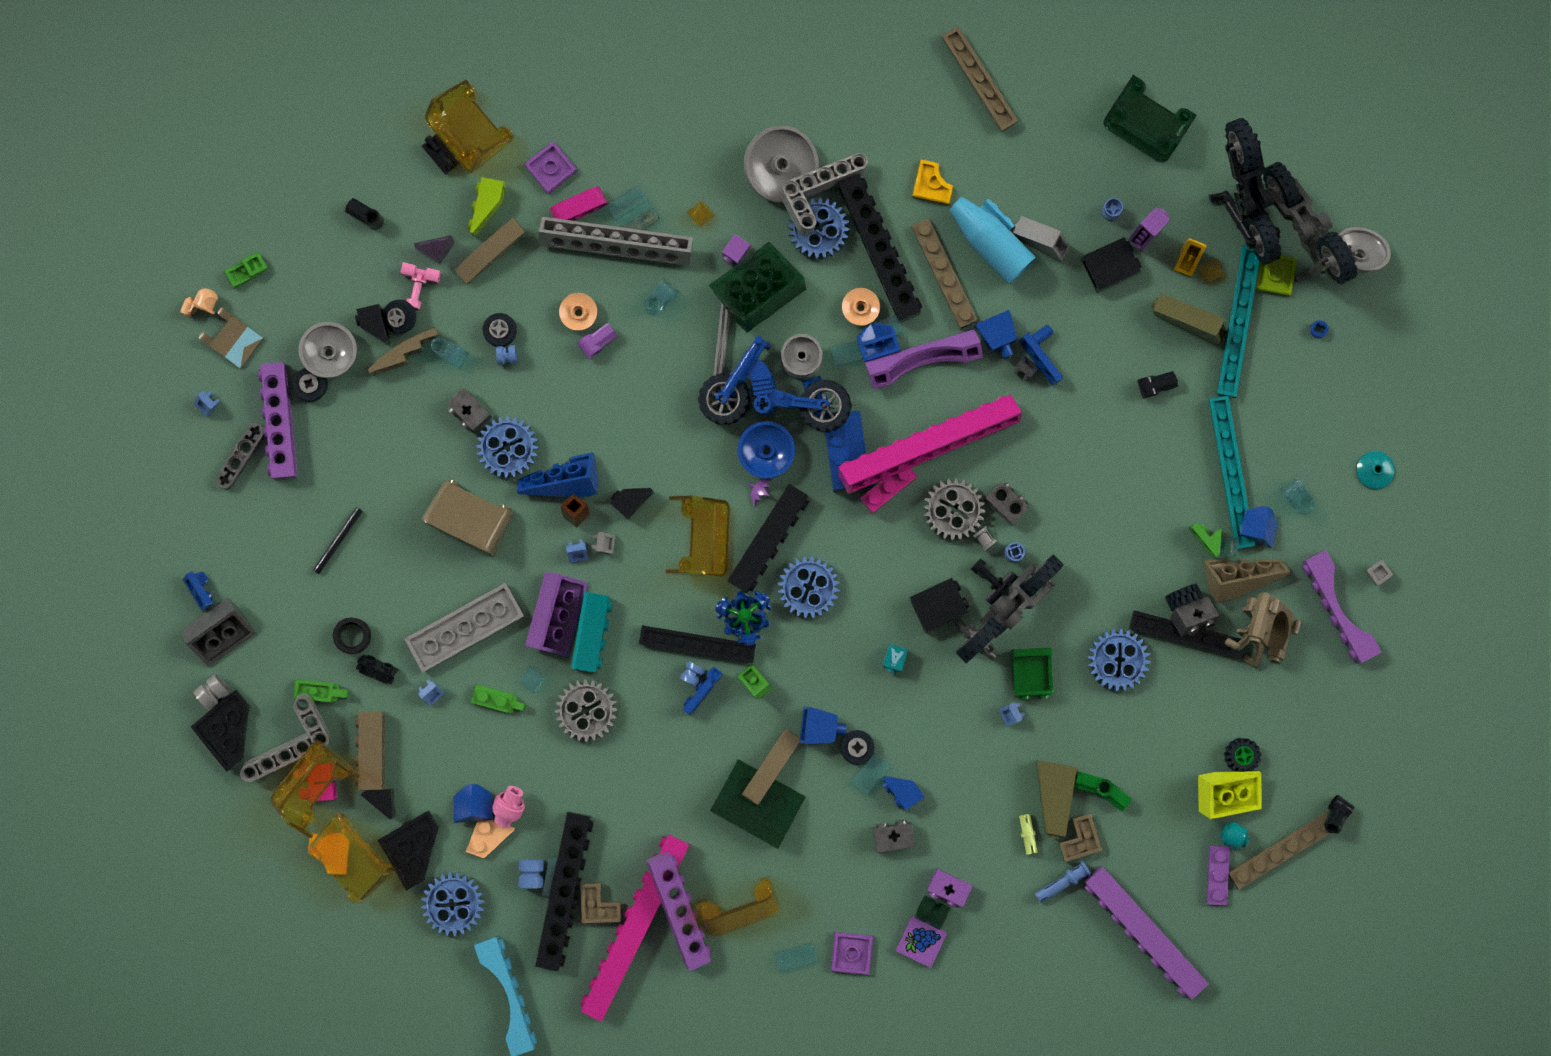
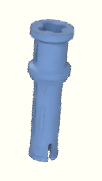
M1082 860L1073 869H1067L1065 875L1035 892V895L1042 904L1070 885H1077L1078 881L1086 876L1090 877L1092 874Z

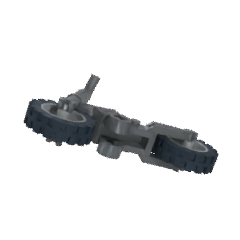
M1276 162L1266 167L1263 173V181L1265 182V187L1269 188L1272 192L1275 207L1284 219L1292 220L1294 223L1292 224L1293 228L1300 236L1301 246L1309 253L1310 258L1315 264L1309 271L1294 276L1296 283L1324 274L1326 270L1341 285L1356 278L1358 272L1356 271L1357 265H1355L1356 261L1353 257L1355 252L1351 251V245H1347L1340 235L1338 236V233L1328 231L1332 228L1329 216L1325 212L1317 215L1311 208L1312 199L1300 185L1297 178L1294 179L1290 171H1287L1285 165H1282L1281 162Z
M1054 554L1039 568L1032 562L1009 586V595L1001 596L989 607L990 610L979 621L982 625L978 629L972 623L966 626L961 618L958 619L955 624L968 640L956 651V654L965 663H968L979 652L992 661L997 656L992 652L996 648L989 642L994 637H999L1007 628L1011 630L1023 619L1021 616L1023 614L1022 610L1032 609L1053 589L1055 584L1050 579L1064 564ZM1044 587L1033 599H1031V597L1034 594H1036L1037 591Z

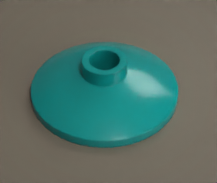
M1371 451L1359 459L1356 472L1358 479L1363 485L1371 489H1381L1393 480L1395 466L1387 454L1380 451ZM1376 466H1379L1381 469L1379 473L1375 471Z

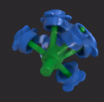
M738 591L737 596L731 600V603L727 602V597H724L722 602L719 601L715 609L718 613L717 619H721L722 616L726 617L724 619L726 623L725 634L741 635L738 643H744L745 646L754 645L756 643L755 640L761 638L760 635L756 636V633H759L764 627L767 628L770 624L766 619V612L763 611L765 608L771 609L769 605L770 599L765 593L760 594L758 591H755V597L753 598L744 594V591ZM756 608H758V609L760 610L759 613H754V614L751 615V613H752ZM730 613L738 615V618H730L728 616L730 615ZM748 621L750 622V625L753 627V630H749ZM742 622H744V626H745V631H744V632H742V630H741L742 627H743V623H742Z

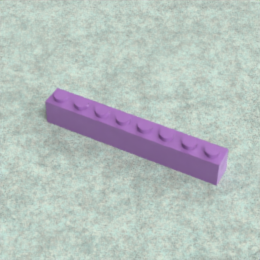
M1099 866L1091 873L1090 877L1088 876L1083 881L1086 884L1085 890L1091 896L1095 894L1099 898L1097 903L1105 911L1109 909L1113 914L1110 917L1117 925L1122 924L1126 928L1124 933L1131 940L1135 938L1138 941L1137 947L1144 954L1148 953L1152 957L1150 961L1157 969L1161 967L1166 972L1164 977L1171 984L1173 982L1176 983L1179 987L1177 991L1182 997H1188L1192 1000L1209 983L1102 866Z

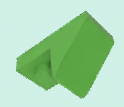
M1198 522L1188 528L1212 558L1219 555L1222 528L1216 530L1210 536L1208 535L1209 531Z
M753 664L738 675L739 679L757 701L773 689Z

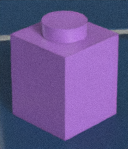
M734 234L722 251L723 260L731 266L733 264L738 266L751 249V244Z

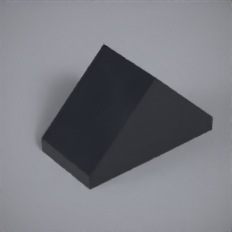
M394 789L362 792L361 796L390 820L394 819L396 816Z

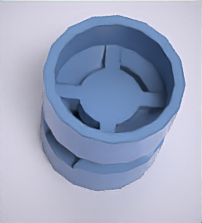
M520 859L519 871L522 875L518 878V888H543L544 879L540 873L544 871V860Z

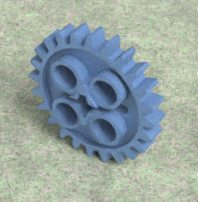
M821 197L818 202H815L814 198H812L809 206L816 218V225L822 227V231L815 230L810 236L804 237L799 234L793 223L788 225V229L793 230L788 233V236L794 237L791 240V244L797 243L795 246L796 250L802 248L801 255L808 252V258L815 254L816 260L819 255H822L823 259H825L826 253L832 257L833 250L836 252L840 251L838 245L844 247L845 243L842 240L848 239V236L844 233L849 232V228L844 226L848 225L849 221L843 220L846 217V213L840 214L842 207L836 209V202L829 205V199L822 203ZM820 212H825L828 218L821 220L817 215ZM831 220L834 221L832 224L825 225ZM834 229L837 234L830 237L826 234V231ZM812 237H816L820 242L817 245H812L809 240Z
M509 416L506 417V421L499 417V423L492 420L493 426L490 427L486 424L487 431H480L484 436L483 438L477 437L481 444L476 445L478 449H481L477 455L483 456L480 463L486 462L484 468L487 470L491 467L490 473L492 475L497 471L498 477H501L502 473H504L505 478L508 479L509 473H511L516 478V472L523 475L522 469L530 470L527 464H534L531 458L538 457L534 453V450L539 449L538 446L534 445V443L538 442V439L532 438L536 434L534 431L528 432L531 428L530 425L523 427L525 424L524 420L518 424L517 417L513 421L510 420ZM509 430L516 431V436L513 439L507 438ZM520 438L523 439L520 443H516V444L512 445V444L515 443L518 439H520ZM491 440H499L497 448L490 447ZM508 443L509 445H512L510 446V451H507L505 449L499 452L496 456H492L493 453L504 449V444ZM518 447H525V453L523 455H516V449ZM503 455L508 456L507 464L500 465V457Z
M803 556L802 562L796 558V565L789 563L791 569L784 568L783 570L786 575L779 576L784 580L778 583L779 586L783 587L778 593L784 594L780 601H787L784 607L790 605V613L797 610V617L801 612L804 613V618L807 617L808 613L814 618L815 612L822 616L821 610L824 609L828 612L827 605L834 606L831 600L838 599L834 595V592L840 591L835 588V585L840 583L839 581H834L837 574L831 575L833 567L827 569L828 562H825L823 565L820 564L821 558L814 562L813 556H811L810 561H807L805 556ZM800 570L808 572L809 577L806 580L799 579L798 572ZM815 571L816 575L812 583L814 590H810L805 603H801L806 590L803 585L808 584L812 572ZM818 577L826 579L827 583L824 587L817 586L815 581ZM795 587L802 591V595L799 598H794L791 595V590ZM813 594L817 595L820 599L817 605H812L809 602V597Z
M1111 629V635L1105 631V638L1097 636L1099 643L1092 642L1095 649H1089L1088 651L1093 653V655L1087 657V659L1092 660V663L1087 666L1094 668L1090 674H1097L1094 680L1101 679L1100 686L1107 683V689L1110 690L1114 686L1115 691H1118L1120 686L1123 691H1126L1127 685L1130 688H1134L1133 682L1140 684L1138 678L1146 677L1142 672L1149 671L1145 664L1151 663V661L1145 660V657L1149 656L1150 653H1144L1147 646L1140 645L1143 639L1137 641V634L1130 636V630L1123 634L1122 629H1119L1118 634H1116L1114 629ZM1118 643H1121L1120 655L1118 652ZM1108 644L1114 647L1112 655H1108L1105 651V647ZM1126 646L1133 648V654L1130 657L1124 652ZM1119 655L1123 662L1119 663V677H1116L1118 662L1114 659ZM1107 663L1113 667L1111 674H1107L1104 671V666ZM1125 665H1129L1132 668V673L1129 676L1123 672Z
M449 872L448 878L445 874H441V881L437 877L434 878L435 885L433 883L428 884L431 890H424V893L428 896L421 898L422 901L426 902L421 908L427 910L423 916H429L426 923H434L431 929L439 927V934L443 930H445L446 936L451 931L456 936L458 930L461 934H464L465 927L470 931L472 929L471 923L474 925L478 924L475 918H482V915L478 912L485 909L480 906L485 900L479 899L483 892H477L480 885H472L474 879L469 882L467 881V874L463 878H460V872L455 877L452 872ZM459 888L466 890L467 895L465 898L458 896L457 891ZM439 890L446 891V900L439 899ZM452 899L454 902L470 901V904H460L455 906L454 909L451 905L436 907V904L449 903ZM460 908L468 910L467 918H462L459 915ZM442 909L446 910L449 914L447 920L441 919L439 915Z

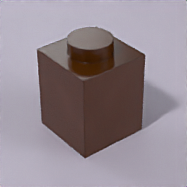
M572 494L560 507L563 517L576 528L590 515L588 504L575 494Z

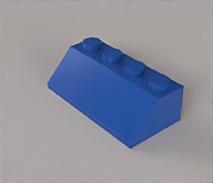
M850 411L851 415L844 425L837 430L825 432L833 492L846 490L838 476L839 466L846 461L856 460L861 455L866 454L860 411ZM826 413L823 420L832 419L829 413Z

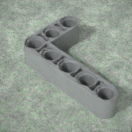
M860 153L854 154L784 183L781 199L800 235L810 236L814 232L816 218L806 198L838 186L839 182L857 174L862 176L868 164L865 155ZM855 163L860 164L862 167L855 166ZM837 170H842L845 174H840ZM820 177H826L828 180H822ZM803 184H810L811 187H805ZM791 190L794 194H789L786 191ZM799 206V207H801L803 210H800V211H799V210H796L794 207ZM806 222L809 223L811 226L806 227L802 223Z
M299 694L293 705L306 733L246 761L240 771V776L244 781H255L327 746L330 732L309 694ZM305 700L308 706L301 707L298 701ZM314 717L317 723L310 724L307 722V718ZM323 734L326 739L319 741L316 739V735ZM304 742L308 745V748L301 749L298 744ZM288 751L291 756L284 758L280 752ZM269 759L272 761L273 765L266 766L264 765L263 760ZM253 768L255 773L248 774L245 769Z

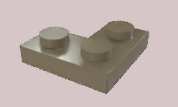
M1091 813L1071 818L1077 837L1059 842L1064 862L1102 851Z
M581 883L582 923L621 922V902H601V883Z

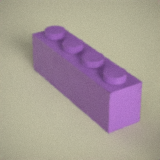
M1155 207L1139 224L1128 240L1142 252L1170 221L1168 214L1163 209Z

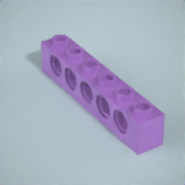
M284 362L261 364V370H258L259 381H262L263 389H260L261 400H264L262 416L263 419H266L264 436L268 439V445L265 447L266 456L270 460V464L267 465L268 475L274 480L298 478L288 367ZM277 379L278 385L275 388H270V382ZM279 398V405L272 407L273 399ZM281 417V424L274 426V419ZM278 436H283L282 444L276 445L275 439ZM284 454L285 461L282 464H278V456Z
M666 851L645 860L685 967L691 971L710 963L709 955H711L708 944L703 942L702 938L705 935L701 926H697L696 920H698L695 909L690 907L689 902L692 900L688 891H684L683 884H685L682 874L677 872L678 862L674 855L671 856ZM670 870V877L663 879V873ZM677 888V894L670 897V891ZM684 906V911L681 914H676L677 908ZM686 924H690L689 931L683 932V927ZM693 942H697L696 948L690 950V944Z

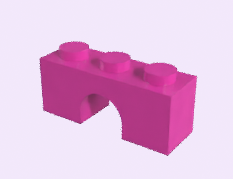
M910 468L888 477L863 495L860 501L873 514L918 476Z

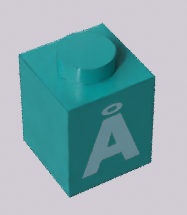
M889 644L882 665L886 667L885 671L896 674L897 671L901 672L908 649Z

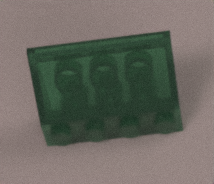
M770 242L709 285L736 323L746 333L806 290L804 277Z
M738 759L710 811L778 849L806 796L774 780L758 806L743 797L742 793L757 772V769Z

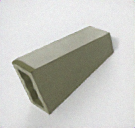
M1161 293L1160 297L1156 298L1152 305L1155 316L1216 346L1220 345L1227 331L1224 318Z
M1036 760L1044 832L1048 833L1050 838L1060 839V836L1066 837L1077 767Z

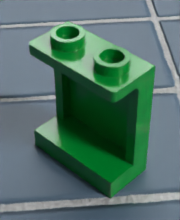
M1052 648L1012 649L1014 696H1019V699H1031L1030 695H1038V699L1050 698V694H1054L1051 662Z

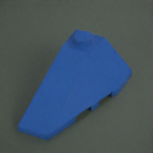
M594 453L573 456L565 464L559 465V463H556L550 470L545 472L539 470L520 478L517 493L570 497L572 494H575L578 498L597 494L599 481Z

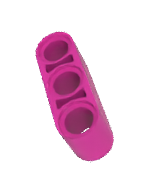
M596 186L555 204L550 208L553 218L575 221L605 207L607 201L601 188Z

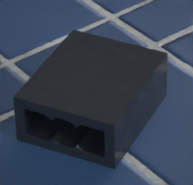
M1125 237L1090 252L1081 258L1096 293L1130 279L1141 272V263L1138 258L1134 257L1132 253L1133 247L1130 241H1126Z
M950 578L909 597L925 633L968 613L969 605L965 597L961 598L959 591H961L957 580L953 581Z

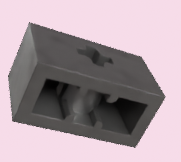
M464 387L447 402L450 406L448 410L455 418L458 415L463 420L461 424L468 431L472 429L476 433L492 418ZM466 407H467L468 409H471L470 411H471L472 413H471L470 415L465 414L466 412H465L464 409H465Z
M1205 597L1175 608L1170 618L1182 637L1187 634L1189 636L1194 635L1203 628L1206 630L1212 628L1216 624L1215 622L1219 614L1209 597Z
M907 820L895 821L896 825L888 826V823L876 824L877 828H873L876 852L916 847L912 823H907ZM893 830L895 833H899L895 841L888 837V835L892 834Z

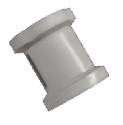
M987 526L973 535L983 546V551H986L998 542L987 531Z

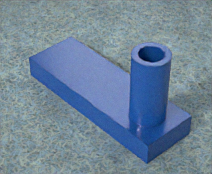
M1045 325L1032 336L1029 332L1019 340V343L1050 384L1054 386L1063 377L1039 346L1041 342L1053 334L1052 328L1049 325Z

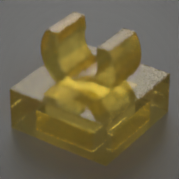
M700 201L687 211L699 228L714 217V214L703 201Z

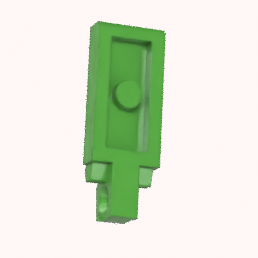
M295 679L294 699L301 693L309 694L314 701L338 702V697L349 698V690L339 689V684Z
M478 684L475 686L471 700L473 704L506 713H513L514 709L524 711L526 703L518 702V696H514V694Z

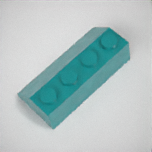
M584 592L571 669L597 673L598 669L601 670L603 658H600L601 650H605L606 639H603L604 631L608 632L609 620H606L607 613H611L613 601H610L609 596Z

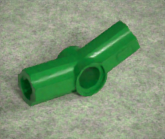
M1077 771L1074 788L1101 795L1121 812L1130 804L1132 798L1110 780ZM1102 782L1108 784V790L1104 793L1099 789V785Z

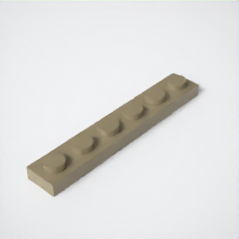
M957 26L942 35V40L1000 131L1003 132L1018 122L1017 118L960 28Z
M929 218L912 225L911 229L959 328L961 329L976 322V315Z
M1324 812L1230 870L1229 876L1236 888L1241 889L1329 835L1330 833L1325 830L1324 826L1328 813Z

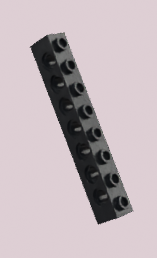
M857 174L839 182V192L899 324L920 315L922 304L919 298L915 299L913 291L915 290L911 281H907L905 277L907 272L903 263L900 264L897 259L899 254L896 247H892L890 244V233L887 229L884 230L881 224L884 221L880 212L876 213L874 208L876 203L873 196H869L867 193L868 185L864 178L861 179L860 175ZM855 193H860L863 198L857 201L852 196ZM867 210L871 215L868 218H864L860 215V212ZM870 227L877 228L878 233L876 235H871L868 232V229ZM878 244H883L886 247V250L884 252H878L876 250V246ZM886 261H890L894 267L886 269L883 264ZM897 278L902 284L895 287L892 285L891 280ZM905 295L909 298V302L902 304L899 301V297Z
M571 811L567 812L535 967L559 971L560 966L564 967L566 955H563L564 947L568 948L570 940L567 932L568 928H572L574 921L571 913L572 909H576L578 901L575 893L576 889L580 890L582 878H579L580 870L584 871L586 859H583L584 851H588L590 844L587 836L588 832H592L594 824L590 815ZM574 828L582 830L583 835L580 839L573 837L572 831ZM571 847H575L579 852L576 858H572L568 854V850ZM569 866L574 869L573 877L565 875L564 870L566 867ZM562 886L570 888L569 896L561 894L560 889ZM557 906H565L566 914L559 915L556 911ZM553 925H560L563 930L562 934H555L552 930ZM556 944L559 949L558 953H550L548 950L549 945Z

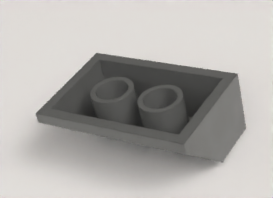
M229 597L181 631L186 645L208 667L256 633L241 610Z

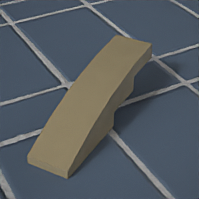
M512 218L472 252L455 269L456 273L466 284H470L497 258H501L526 231L515 218Z
M436 328L430 329L400 343L377 360L368 369L369 373L373 376L409 364L407 356L424 351L423 343L440 338L438 330Z
M786 728L784 729L742 793L743 797L758 806L797 747L800 740L798 736Z

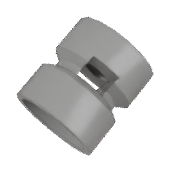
M214 674L206 680V685H200L193 693L206 709L211 710L218 704V699L223 700L231 693V690L217 674Z

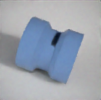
M1117 198L1108 199L1102 207L1103 217L1111 221L1117 219L1123 211V204Z
M510 345L508 348L496 346L498 365H504L508 362L511 364L518 363L516 345Z
M1018 542L1009 544L1004 551L1005 558L1009 562H1018L1025 555L1024 546Z
M688 661L686 671L681 674L680 679L697 687L699 676L703 675L705 669Z

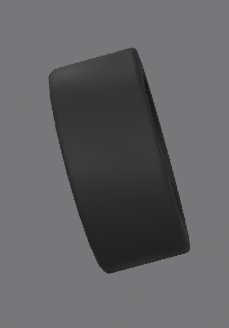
M353 617L344 618L334 627L332 634L333 642L340 651L348 654H357L364 651L370 644L371 630L367 623L361 619ZM347 625H357L363 631L362 642L356 647H348L341 640V632Z

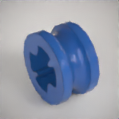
M1321 320L1314 322L1310 327L1311 335L1318 339L1324 337L1328 333L1327 323ZM1315 325H1319V327L1324 328V330H1322L1323 334L1314 331V329L1317 328Z

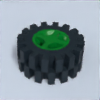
M1195 583L1170 593L1165 599L1170 610L1174 611L1175 608L1202 599L1203 595L1198 584Z
M1234 739L1225 748L1224 760L1227 762V766L1235 772L1254 771V768H1257L1259 766L1258 763L1261 762L1260 756L1262 754L1259 752L1260 748L1250 739Z

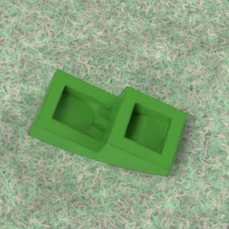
M259 252L242 259L241 263L225 270L224 273L233 289L257 277L266 271L268 267Z

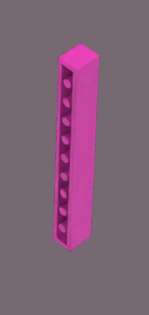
M1012 395L1001 396L992 403L982 404L979 408L972 411L968 410L961 416L949 418L939 425H932L925 431L915 432L906 439L896 440L893 444L887 447L882 446L870 454H863L856 460L846 461L839 466L838 476L848 494L1019 423L1022 412Z
M669 834L668 837L663 836L659 847L662 848L659 854L667 851L671 856L674 855L678 862L676 867L678 869L690 844ZM670 870L663 873V879L670 877ZM648 871L645 872L641 880L644 883L642 889H637L632 898L635 900L633 907L629 906L624 914V917L627 918L624 925L620 924L615 933L618 936L615 943L611 941L606 951L609 953L607 959H602L597 969L600 971L598 977H593L589 988H591L589 995L585 994L580 1003L583 1006L581 1012L602 1022L661 903L651 874Z

